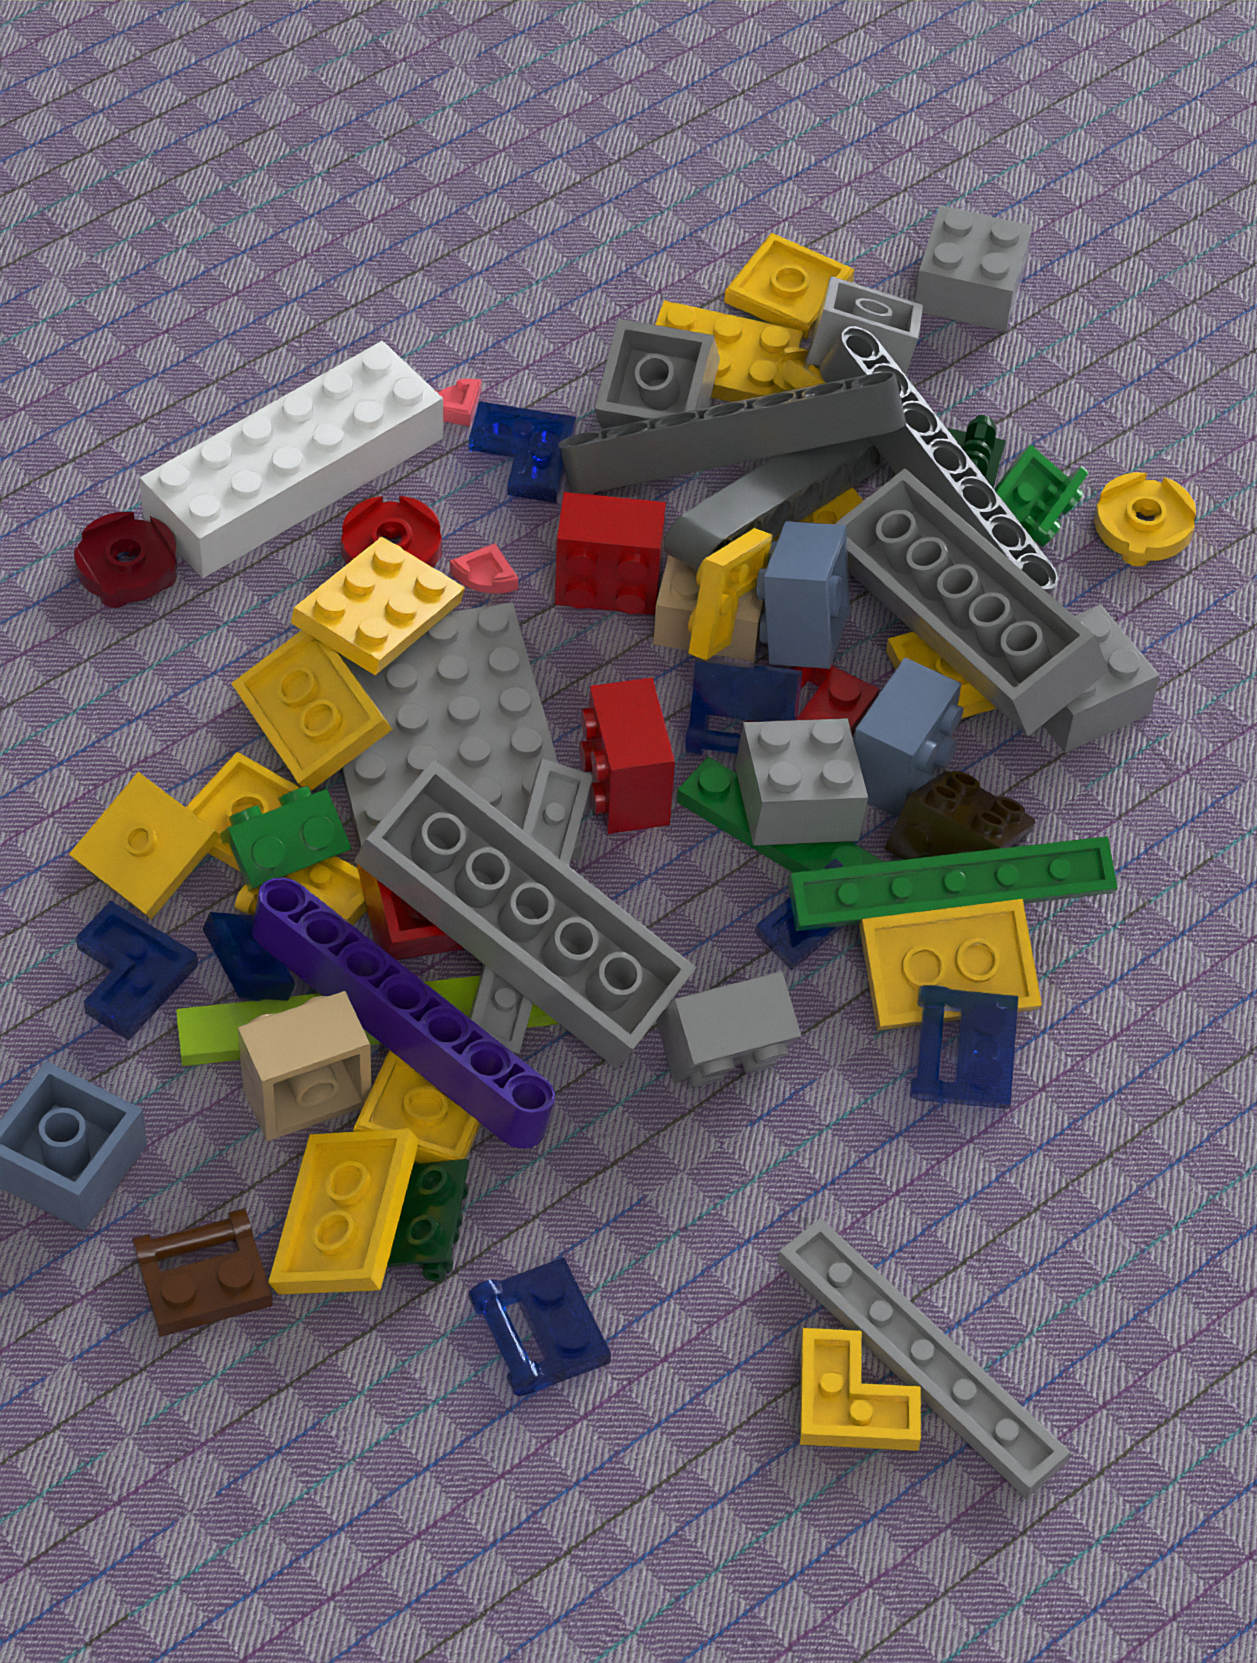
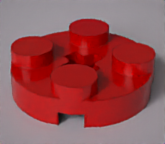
M383 496L372 497L357 504L344 518L341 554L346 564L351 562L380 537L384 536L390 539L397 536L402 537L401 542L396 545L432 568L436 566L442 556V536L439 519L431 508L417 499L399 496V502H383Z

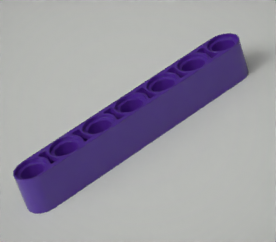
M273 878L266 881L260 887L252 934L255 941L322 996L328 997L345 991L364 1030L503 1142L512 1147L523 1149L532 1148L543 1140L555 1099L554 1088L547 1079L304 886L292 879Z

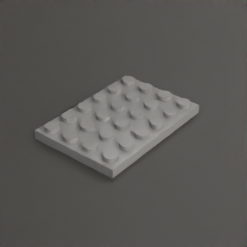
M513 602L448 613L377 675H373L341 655L393 729L341 768L360 849L370 833L433 759L521 828L542 758L556 763L558 761ZM578 834L570 861L581 859L582 846Z

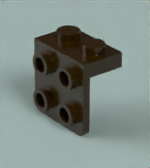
M945 771L909 794L884 849L903 860L1009 848L1031 832L1035 819L1026 814L1025 808L1017 801L1007 797H996L982 789L978 780L973 776L961 771Z

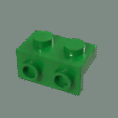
M1030 444L1020 452L994 490L1034 542L1043 547L1061 528L1062 524L1057 521L1061 513L1063 515L1067 514L1083 496L1084 492L1079 489V486L1089 472L1080 466L1067 477Z
M304 786L278 797L281 804L279 808L262 814L259 805L228 817L232 826L226 828L219 835L223 844L229 842L249 891L262 886L270 879L285 877L352 849L327 789L311 794L309 787Z

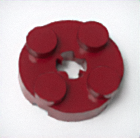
M122 511L104 515L86 526L81 533L82 541L78 544V547L75 546V567L81 584L89 592L99 596L101 602L110 608H119L130 602L148 599L162 590L170 588L176 582L178 555L175 537L162 521L151 516L150 522L142 519H135L134 512ZM122 552H128L129 557L133 554L138 555V557L129 562L118 561V554Z

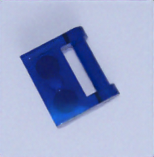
M697 659L695 661L690 721L685 742L686 753L703 755L705 750L732 754L738 753L741 734L708 730L710 715L758 722L797 720L802 671L713 659Z
M938 985L920 986L918 988L917 1005L922 1007L918 1069L917 1077L911 1079L910 1097L929 1102L1009 1109L1012 1095L1019 996L951 990ZM944 1011L960 1012L955 1082H945L939 1079Z
M564 1257L501 1281L496 1279L483 1281L469 1291L468 1298L475 1312L483 1314L510 1371L506 1378L514 1395L525 1396L610 1364V1349ZM518 1303L545 1359L544 1361L539 1363L530 1361L507 1313L506 1306Z

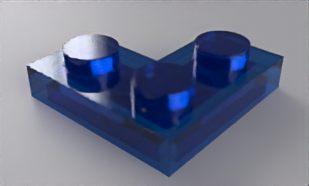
M479 401L469 435V450L514 458L508 479L507 495L557 503L565 473L558 444L575 434L576 417Z
M111 900L76 936L77 949L112 970L84 1000L85 1014L128 1041L198 967L196 952Z

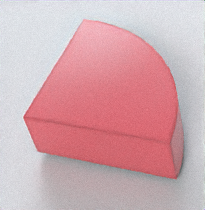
M467 378L456 380V385L437 392L443 398V422L470 426L481 394V379Z
M495 543L450 560V573L457 581L468 588L492 594L518 590V577Z

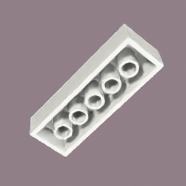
M380 341L141 476L140 487L143 517L148 522H150V516L162 521L173 533L179 555L202 578H205L442 440L443 398L387 344Z

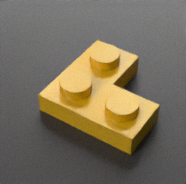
M754 528L702 561L696 576V584L700 587L697 605L692 611L688 622V631L691 633L688 654L708 660L731 644L739 598L757 586L760 569L767 568L772 534Z
M803 1328L801 1336L800 1445L919 1451L921 1442V1387L861 1383L862 1331Z

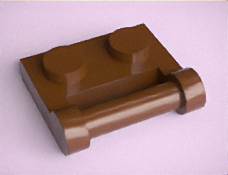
M245 1208L228 1212L227 1219L151 1239L150 1234L132 1238L136 1260L159 1337L273 1306L272 1293ZM230 1241L235 1242L237 1249L235 1252L160 1272L157 1261Z

